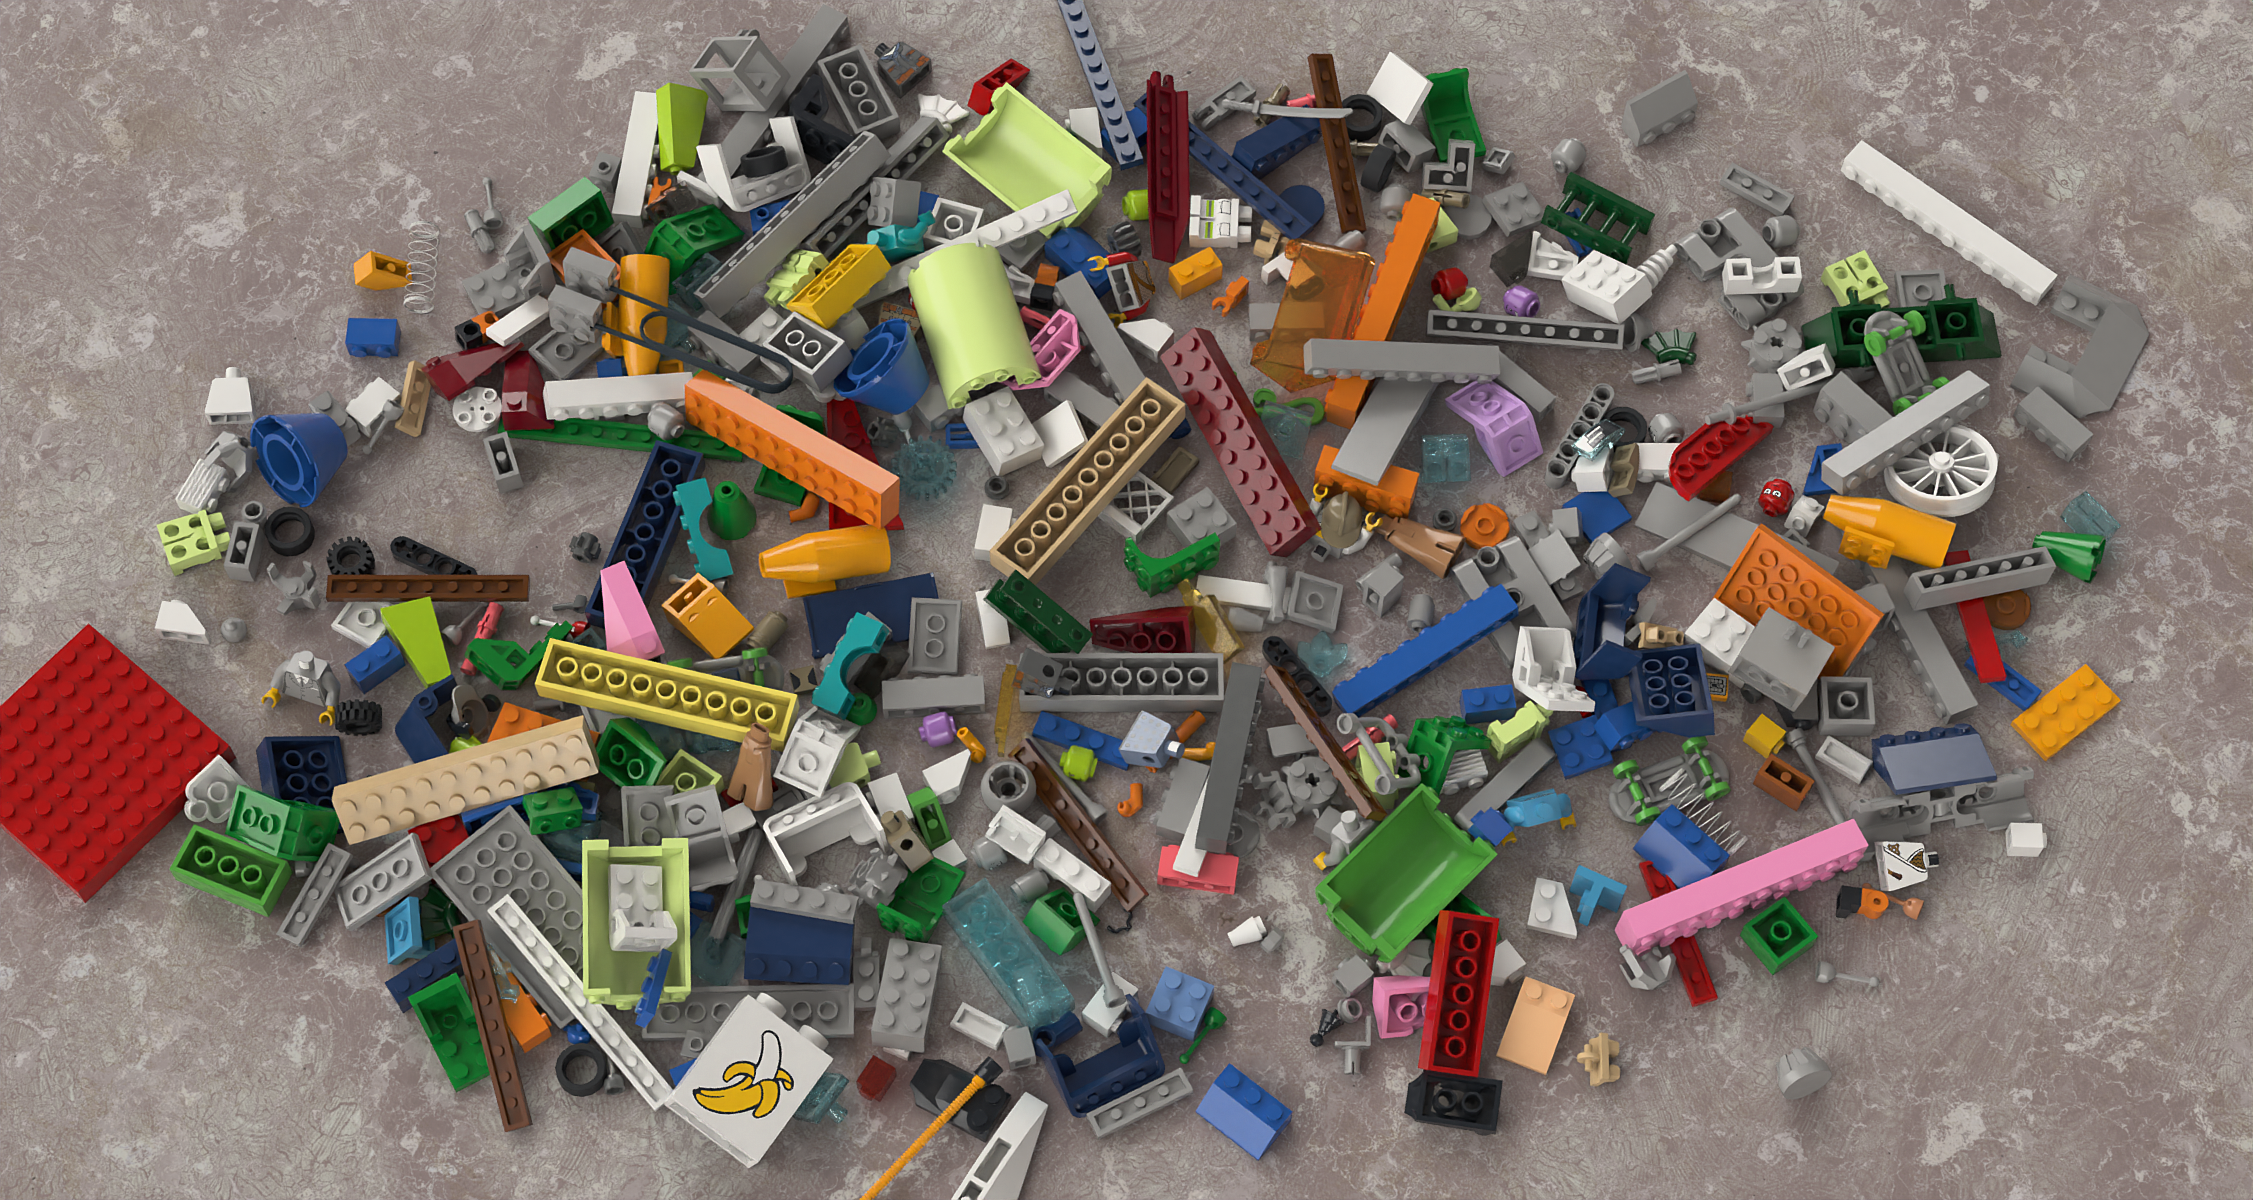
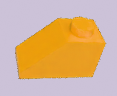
M370 251L354 263L355 284L375 291L405 287L407 284L413 283L409 281L412 280V274H409L412 272L407 268L409 262Z

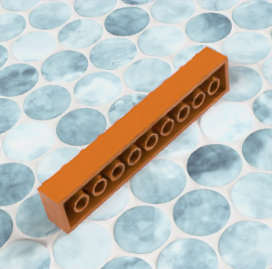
M1414 193L1410 201H1405L1401 213L1403 214L1401 222L1397 221L1395 225L1393 242L1389 241L1387 245L1384 263L1381 262L1378 267L1376 284H1371L1368 292V303L1362 306L1359 318H1361L1359 326H1354L1351 334L1352 340L1391 341L1438 225L1440 202ZM1334 375L1333 381L1335 383L1333 389L1329 388L1325 398L1324 412H1327V422L1351 430L1365 406L1376 377L1370 380H1363L1360 376L1339 379L1337 375Z
M703 369L684 385L686 421L691 425L704 430L709 435L727 443L730 447L736 448L748 457L766 465L769 469L775 470L787 479L800 484L807 490L823 497L826 501L832 502L846 512L855 515L867 524L880 530L899 514L900 478L707 370Z

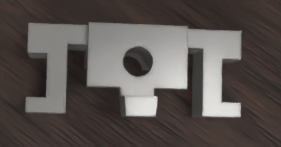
M1271 771L1266 777H1263L1262 773H1258L1251 780L1254 789L1270 787L1271 790L1260 795L1262 802H1259L1253 808L1255 815H1260L1263 811H1266L1268 818H1270L1267 821L1270 830H1274L1279 824H1282L1283 828H1290L1297 820L1292 810L1294 804L1286 783L1281 781L1278 771Z

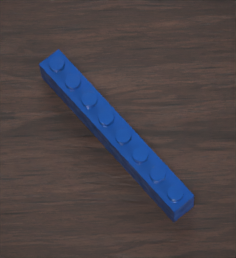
M1502 584L1487 588L1482 593V596L1476 600H1468L1454 614L1448 613L1443 616L1437 625L1424 628L1415 639L1402 642L1393 653L1382 655L1377 659V663L1371 667H1363L1349 681L1343 680L1338 683L1332 691L1333 700L1342 713H1354L1358 718L1519 616L1517 604Z

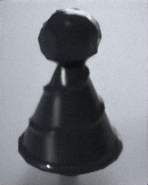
M1322 1009L1318 1033L1310 1036V1043L1313 1046H1321L1324 1043V1035L1344 1025L1343 1021L1337 1017L1338 1010L1335 1009L1331 1013L1326 1009Z

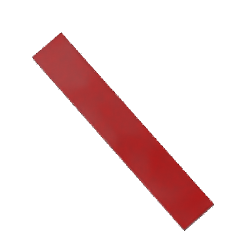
M1968 550L1946 552L1943 563L1946 567L1970 562L1971 559ZM1983 598L1956 602L1980 683L2005 681L2007 675Z
M1648 860L1639 863L1638 866L1651 900L1677 890L1672 879L1668 875L1665 878L1652 866L1654 863ZM1682 935L1675 938V941L1669 947L1671 953H1674L1676 957L1675 963L1692 1007L1717 1000V993L1695 936L1692 935L1684 938Z

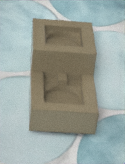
M1637 443L1620 446L1616 449L1610 464L1615 474L1608 489V492L1613 497L1633 493L1639 470V445Z

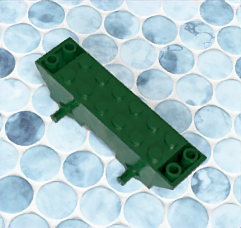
M1946 284L1944 286L1946 298L1928 301L1927 306L1882 309L1880 304L1867 305L1860 303L1858 291L1854 290L1853 292L1851 290L1848 292L1850 304L1832 307L1829 313L1803 324L1801 327L1805 351L1826 343L1835 363V368H1867L1869 366H1877L1873 356L1865 346L1864 328L1868 318L1880 311L1893 312L1903 320L1904 315L1912 310L1922 315L1925 320L1926 329L1923 333L1917 336L1912 335L1924 363L2001 358L2002 356L1994 313L1978 305L1977 298L1964 299L1956 297L1954 284H1950V286Z

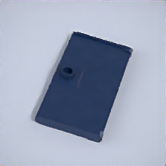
M931 572L802 597L812 643V657L819 659L825 657L828 653L832 654L835 651L838 640L846 634L849 620L854 618L857 612L866 615L869 611L892 630L893 637L886 645L909 641L912 598L939 599L934 573Z

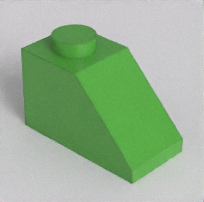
M929 786L906 796L915 823L930 850L952 840L938 798Z

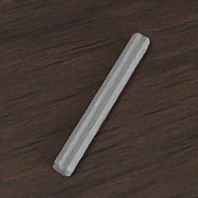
M752 828L748 834L736 865L739 878L730 883L709 934V939L712 942L722 943L736 909L735 900L740 899L764 837V833L760 829Z

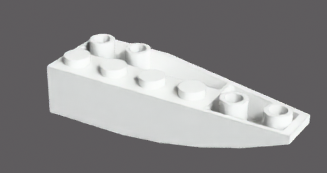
M1025 1092L986 1145L951 1200H1018L1048 1104Z

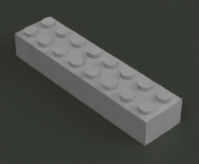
M1020 653V661L1024 653ZM1040 653L1063 665L1060 675L1074 681L1069 694L1066 695L1053 690L1051 698L1047 699L1019 689L1020 712H1140L1141 710L1145 712H1193L1194 710L1199 712H1222L1224 704L1223 653Z

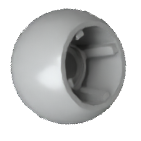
M1001 761L992 765L985 772L981 781L980 792L985 805L992 812L997 814L1000 808L1005 805L1017 814H1021L1033 803L1037 786L1035 778L1026 766L1016 761ZM1016 779H1018L1019 781H1021L1022 783H1024V784L1022 785V788H1021V789H1020V785H1019V783L1016 781ZM1011 789L1015 791V794L1012 796L1003 795V792Z

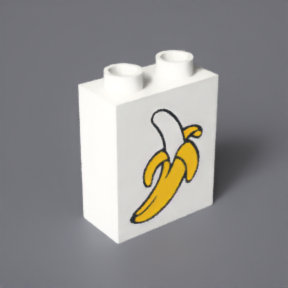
M760 993L756 1000L748 994L739 1001L663 1103L748 1168L760 1161L833 1060L832 1057L824 1052L829 1044L824 1036L807 1025H803L797 1032L781 1019L786 1013V1009L777 1000L765 993Z

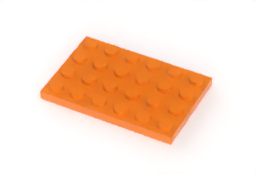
M1762 523L1752 534L1713 599L1715 598L1753 626H1756L1767 608L1770 607L1835 646L1817 677L1819 680L1821 677H1843L1885 615Z

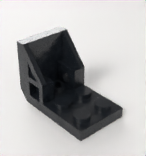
M813 73L792 101L788 116H794L804 153L829 165L856 138L823 121L828 113L829 104L822 78Z

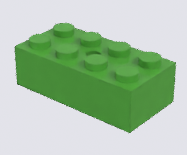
M195 824L170 867V871L177 881L266 917H269L293 873L287 861Z

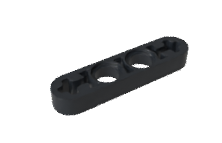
M399 536L390 544L392 555L397 561L425 574L457 575L459 571L460 575H478L473 567L408 537ZM404 545H406L407 550H408L409 552H407V551H405V550H402V551L399 553V551H398L397 548H398V547L403 548ZM422 554H429L431 556L430 561L425 564L418 563L417 559ZM441 565H452V570L449 573L442 574L439 572Z
M1267 637L1262 645L1264 658L1270 665L1281 668L1285 662H1293L1296 665V670L1288 673L1297 685L1302 680H1307L1312 684L1310 690H1301L1319 717L1328 715L1332 708V698L1280 637ZM1269 645L1273 647L1278 646V654L1274 650L1269 652ZM1315 692L1319 702L1325 701V708L1322 706L1316 707V699L1313 697Z

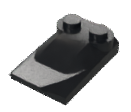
M925 1058L909 1085L914 1093L916 1106L938 1117L953 1103L952 1101H955L957 1096H960L959 1094L962 1091H965L964 1089L969 1086L975 1075L943 1059L933 1060ZM985 1084L982 1088L977 1089L978 1091H975V1094L972 1097L970 1096V1099L965 1101L966 1103L961 1106L959 1111H956V1114L951 1116L952 1118L946 1122L986 1143L1012 1098L1011 1094L1005 1092L997 1084H991L990 1086Z
M1423 1069L1422 1074L1408 1084L1404 1113L1420 1123L1474 1131L1481 1136L1496 1134L1503 1080Z

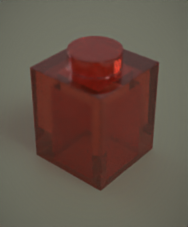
M873 1055L856 1080L859 1094L867 1100L872 1101L875 1099L881 1102L897 1077L896 1068Z

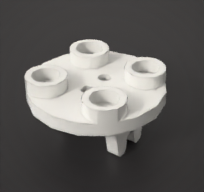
M469 388L457 396L453 405L455 421L461 428L470 432L487 431L497 424L502 414L501 400L497 396L496 391L491 388Z

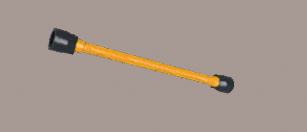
M988 1056L974 1071L976 1075L969 1086L964 1089L965 1091H962L959 1094L960 1096H957L955 1101H952L953 1103L941 1113V1116L939 1115L936 1121L934 1120V1123H931L929 1128L922 1133V1136L920 1135L917 1141L915 1140V1143H912L910 1148L898 1158V1161L896 1160L893 1166L891 1165V1168H888L886 1173L859 1200L875 1199V1196L885 1188L884 1186H887L890 1183L889 1181H892L894 1176H897L901 1168L903 1169L909 1163L908 1161H911L913 1156L918 1154V1151L928 1143L927 1141H930L933 1138L932 1136H935L937 1131L947 1123L946 1121H949L952 1118L951 1116H954L956 1111H959L961 1106L966 1103L965 1101H968L970 1096L972 1097L975 1091H978L977 1089L982 1088L985 1084L990 1086L1003 1072L999 1064Z

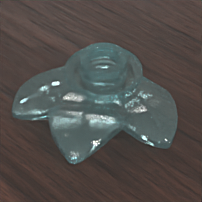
M1320 631L1313 638L1311 644L1299 641L1297 647L1299 658L1308 664L1309 671L1316 677L1328 676L1334 666L1344 662L1348 652L1346 643L1333 645L1325 631ZM1322 663L1325 667L1320 669L1316 665Z

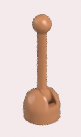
M1864 883L1861 887L1865 889L1877 890L1875 888H1872L1871 884ZM1884 893L1888 900L1902 905L1903 911L1908 917L1917 920L1924 904L1923 900L1911 897L1903 901Z

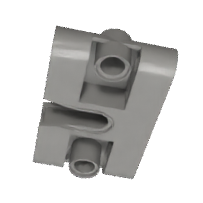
M1732 207L1713 219L1703 220L1697 230L1687 234L1673 244L1678 250L1676 255L1700 282L1722 275L1726 259L1751 258L1753 267H1766L1774 262L1775 257H1779L1741 214ZM1800 282L1797 292L1725 295L1723 287L1721 289L1722 295L1717 301L1743 329L1748 330L1763 319L1774 317L1780 308L1804 293V286Z
M1513 536L1494 547H1482L1476 556L1449 568L1450 575L1466 602L1471 599L1476 600L1482 596V593L1491 586L1496 587L1499 584H1502L1512 599L1518 602L1519 616L1487 636L1508 669L1514 667L1520 626L1566 628L1570 631L1571 638L1576 636L1572 622L1517 536ZM1490 559L1493 563L1485 564L1482 560Z

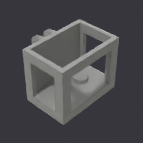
M742 29L734 37H713L688 71L721 111H767L791 77L760 39V33L757 29H749V31ZM716 53L728 68H705V66ZM708 78H733L734 80L722 96Z
M1768 607L1728 673L1794 712L1807 696L1835 646L1816 636L1811 630L1801 627L1796 621H1791Z

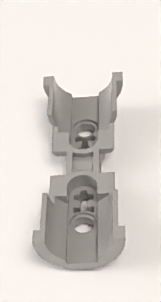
M2029 766L2015 768L2011 773L1997 775V780L1899 795L1895 794L1874 798L1870 801L1867 799L1852 801L1849 807V820L1854 819L1868 843V847L1863 854L1864 857L1860 861L1872 860V855H1876L1874 842H1905L1904 838L1931 833L1930 823L1953 818L1955 828L1984 823L1988 832L2008 828L2010 823H2034L2024 796V780L2034 778L2033 769ZM1982 787H1991L1988 793L1979 794ZM1892 807V810L1889 813H1880L1881 809Z

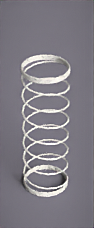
M416 221L410 225L409 231L411 233H409V237L414 239L410 236V234H413L420 238L434 237L437 239L440 228L429 221ZM416 224H428L436 227L438 232L431 235H420L415 232L426 231H412L411 227ZM414 239V240H416V241H413V242H423V241H429V240H417V239ZM412 249V250H414V252H410V253H425V252H423V251H430V250H422V251H420V250ZM413 260V261H416V262H411V263H421V264L428 265V264H426V263H422V262H426V261ZM413 271L412 273H409V274H423V273H418V272H427V271ZM416 282V283H410V284L424 285V284H420V283H424V282ZM414 296L405 299L404 307L410 312L422 314L432 311L434 303L427 296ZM415 299H417V300H424V301H426V302L415 303V302H410L409 300H415ZM429 302L433 306L428 310H414L407 307L405 303L423 304Z
M1681 768L1659 790L1661 792L1684 777L1681 780L1682 782L1688 774L1678 778L1684 772ZM1696 783L1692 784V785L1689 786L1687 789H1689L1690 787H1692V788H1691V790H1692V789L1695 787ZM1685 789L1684 791H1682L1681 793H1679V794L1676 795L1675 797L1669 799L1670 796L1672 795V793H1671V794L1669 795V797H1668V800H1672V799L1676 798L1677 796H1679L1680 794H1682L1683 792H1685L1687 789ZM1705 792L1697 796L1695 799H1697L1700 796L1702 798L1705 795ZM1693 799L1692 801H1690L1689 803H1687L1686 805H1684V806L1681 807V808H1678V807H1679V805H1678V806H1677V809H1682V808H1684L1685 806H1687L1688 804H1690L1691 802H1693L1695 799ZM1711 802L1706 806L1708 807L1710 805V807L1705 811V813L1711 808L1714 802ZM1723 811L1717 814L1719 816L1715 819V821L1721 816ZM1705 813L1700 817V819L1697 821V823H1696L1695 825L1698 824V822H1699V821L1701 820V818L1705 815ZM1729 821L1725 824L1727 825L1725 829L1731 824L1732 821ZM1745 836L1740 839L1727 853L1730 856L1734 854L1748 838Z

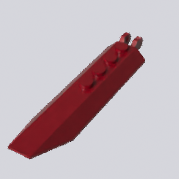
M1153 71L1150 80L1147 79L1148 214L1152 259L1173 264L1190 220L1188 91L1176 92L1174 90V77L1169 74L1165 75L1162 81L1163 85L1161 86V73Z

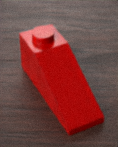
M1012 58L974 83L967 106L975 110L979 115L985 116L988 113L990 114L994 110L991 98L995 90L1003 87L1006 82L1016 89L1029 74L1030 69Z

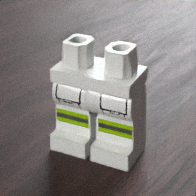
M1191 195L1189 247L1223 248L1230 246V248H1237L1238 242H1251V226L1238 225L1239 222H1252V207L1239 205V199H1232V201L1228 199L1204 200L1201 199V196Z

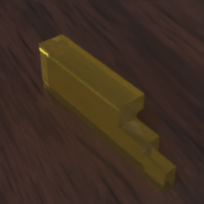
M1185 579L1177 585L1183 596L1184 604L1186 606H1193L1195 623L1212 653H1223V664L1245 649L1215 595L1203 597L1199 589H1194L1189 579Z
M1006 664L1005 672L1002 674L994 734H996L995 744H999L998 757H1004L1007 737L1010 730L1016 690L1011 685L1017 671V665Z

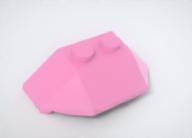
M1059 309L1031 340L1030 344L1042 378L1036 379L1031 384L1018 385L1015 375L999 383L1006 387L1009 386L1013 391L1050 386L1081 351L1077 318Z

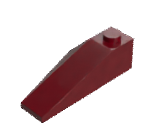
M516 338L504 347L496 342L441 357L436 356L426 362V366L421 368L434 392L450 401L475 385L476 383L473 379L481 375H488L492 371L491 365L506 361L525 345Z
M529 350L517 351L505 361L501 411L504 430L554 429V419L547 420L543 399L545 383L535 359L529 354Z
M1193 606L1164 607L1089 620L1090 631L1093 633L1091 637L1092 644L1120 652L1124 650L1131 653H1195L1196 625Z

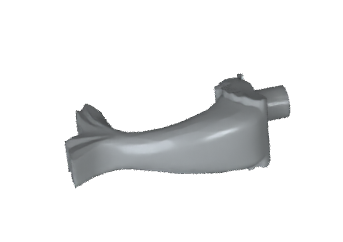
M1275 561L1268 562L1265 572L1262 574L1263 582L1269 584L1271 590L1272 606L1266 622L1270 624H1278L1284 619L1283 599L1286 578L1289 573L1288 567L1277 566Z

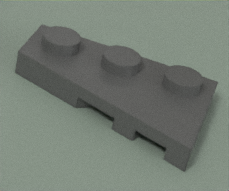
M627 221L620 222L597 242L619 266L621 258L624 256L645 254Z

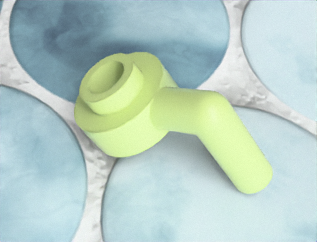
M1474 287L1466 289L1465 294L1458 297L1456 304L1452 307L1447 304L1441 294L1433 297L1434 303L1441 311L1454 312L1474 311L1479 307L1482 296Z

